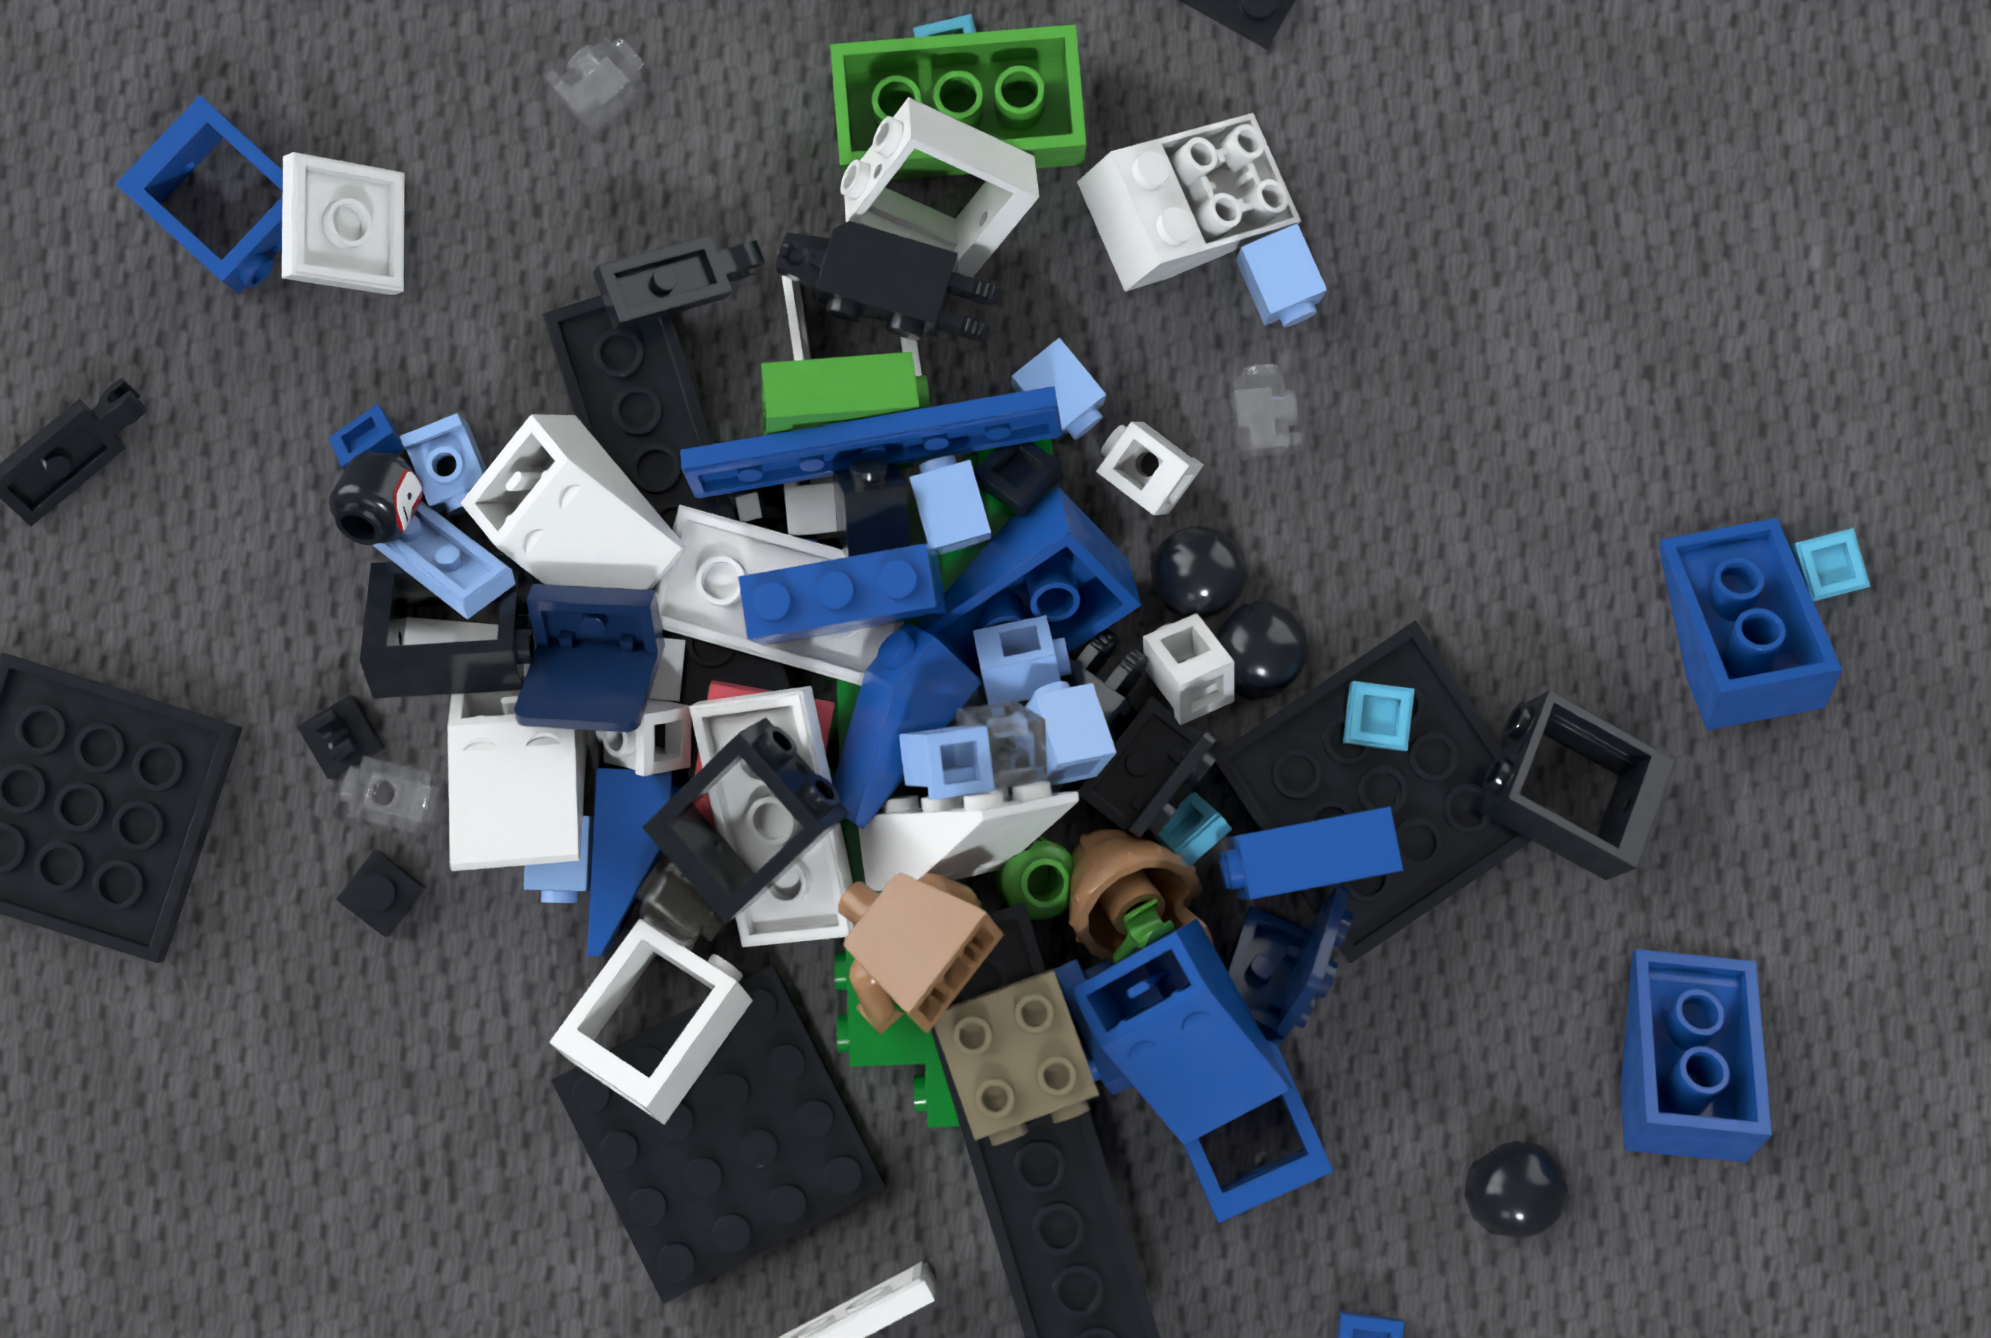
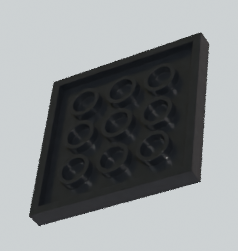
M1416 620L1217 752L1218 758L1213 763L1259 831L1391 807L1403 871L1299 890L1317 916L1337 884L1350 889L1345 909L1353 912V919L1343 943L1338 948L1347 963L1354 962L1532 841L1480 812L1488 791L1483 788L1485 775L1494 760L1502 755L1503 748ZM1358 681L1415 689L1407 751L1343 744L1350 682ZM1524 782L1520 795L1542 806L1528 784Z
M1 652L0 914L154 963H163L243 727Z
M774 964L738 982L753 1001L665 1125L578 1066L551 1080L663 1304L886 1188V1183ZM704 1001L608 1051L650 1078Z

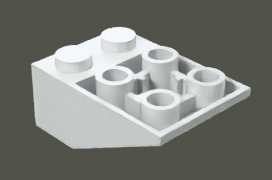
M1254 113L1111 151L1077 181L1125 292L1168 279L1301 222Z
M531 414L461 502V505L500 551L546 585L652 590L687 549L576 415Z
M521 690L451 694L448 719L451 871L580 861L588 730L521 726L517 723L514 712Z
M1045 781L1012 786V794L1008 795L1007 784H994L995 791L938 800H930L929 796L921 798L922 803H919L918 795L890 797L881 807L882 811H878L863 830L858 827L865 883L874 891H883L890 880L899 873H904L917 880L928 873H938L952 880L998 871L1008 859L1025 850L1079 802L1078 791L1051 793L1050 782Z

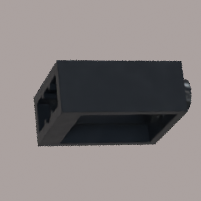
M507 555L495 556L512 569L516 583L491 602H500L497 640L404 645L408 608L447 606L448 604L396 563H371L360 663L373 699L521 690L524 683L525 664L533 663L535 652L533 629L531 626L528 627V616L530 615L526 600L532 584H537L536 580L526 579L524 569Z
M1550 690L1526 703H1519L1510 713L1504 726V735L1508 736L1502 755L1494 760L1485 775L1483 788L1488 791L1480 812L1604 880L1637 869L1675 759ZM1542 734L1618 775L1597 836L1520 795Z
M765 717L740 731L642 828L726 924L755 903L847 817L850 812L839 801V794L835 787L823 776L815 774L797 753V747L793 739L781 728L773 726ZM742 758L803 827L794 838L755 874L695 806Z

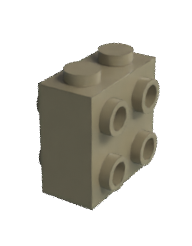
M1053 969L951 1005L934 1025L975 1140L989 1136L992 1145H998L1016 1139L1029 1132L1026 1125L1027 1121L1049 1113L1053 1123L1076 1117L1090 1110L1087 1099L1099 1095Z

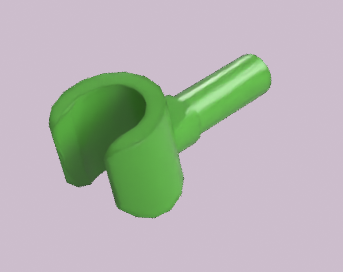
M1153 899L1124 915L1123 920L1127 936L1113 954L1115 963L1134 954L1138 948L1143 949L1174 931V924L1171 920L1164 924L1160 920L1156 911V905L1159 903L1157 899Z

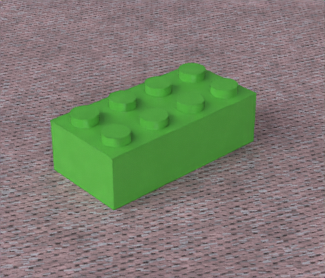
M1076 24L830 44L842 178L850 163L854 160L860 161L872 146L875 133L881 122L888 116L893 118L908 97L1035 157L1036 169L1084 165L1087 144ZM914 149L891 180L970 173Z

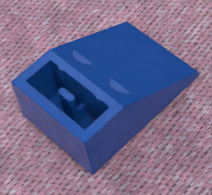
M1197 918L1069 990L1100 1047L1183 1145L1293 1088Z

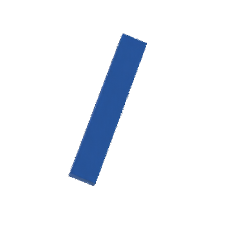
M1055 386L682 449L680 450L682 471L694 496L703 498L833 476V470L850 468L852 463L864 459H878L886 463L898 465L1058 438L1063 435Z

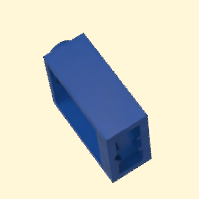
M199 95L117 181L116 185L217 278L239 294L246 286L254 288L263 282L274 267L272 258L282 249L283 196L223 259L217 256L172 215L162 203L223 138L282 192L283 170Z
M1391 807L1226 838L1228 850L1219 852V863L1225 888L1236 889L1238 899L1246 900L1403 871Z
M1267 1041L1293 1086L1291 1090L1279 1096L1303 1148L1219 1186L1199 1139L1197 1138L1186 1145L1182 1144L1213 1216L1218 1223L1333 1172L1277 1044Z

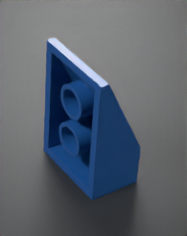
M1056 487L1043 496L1022 517L1016 514L1009 519L944 593L947 614L923 618L917 627L936 637L983 681L973 630L1046 615L1052 640L1064 637L1067 652L1069 653L1140 607L1141 602L1129 559L1059 487ZM982 682L978 689L986 696L984 683Z
M1778 518L1660 539L1658 547L1686 679L1706 730L1825 708L1842 668Z
M1641 949L1634 950L1631 957L1620 1091L1624 1151L1747 1162L1772 1136L1756 961Z

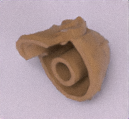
M1095 830L1089 834H1082L1079 837V842L1072 854L1074 869L1069 892V924L1073 926L1077 935L1076 941L1078 943L1082 942L1091 955H1096L1101 960L1106 959L1110 964L1115 963L1113 954L1127 936L1123 920L1124 915L1153 899L1159 901L1158 905H1156V911L1163 924L1171 920L1175 931L1197 918L1213 945L1207 925L1188 910L1193 898L1200 895L1203 886L1195 874L1196 868L1185 863L1180 854L1176 855L1170 849L1145 838L1133 837L1123 830Z

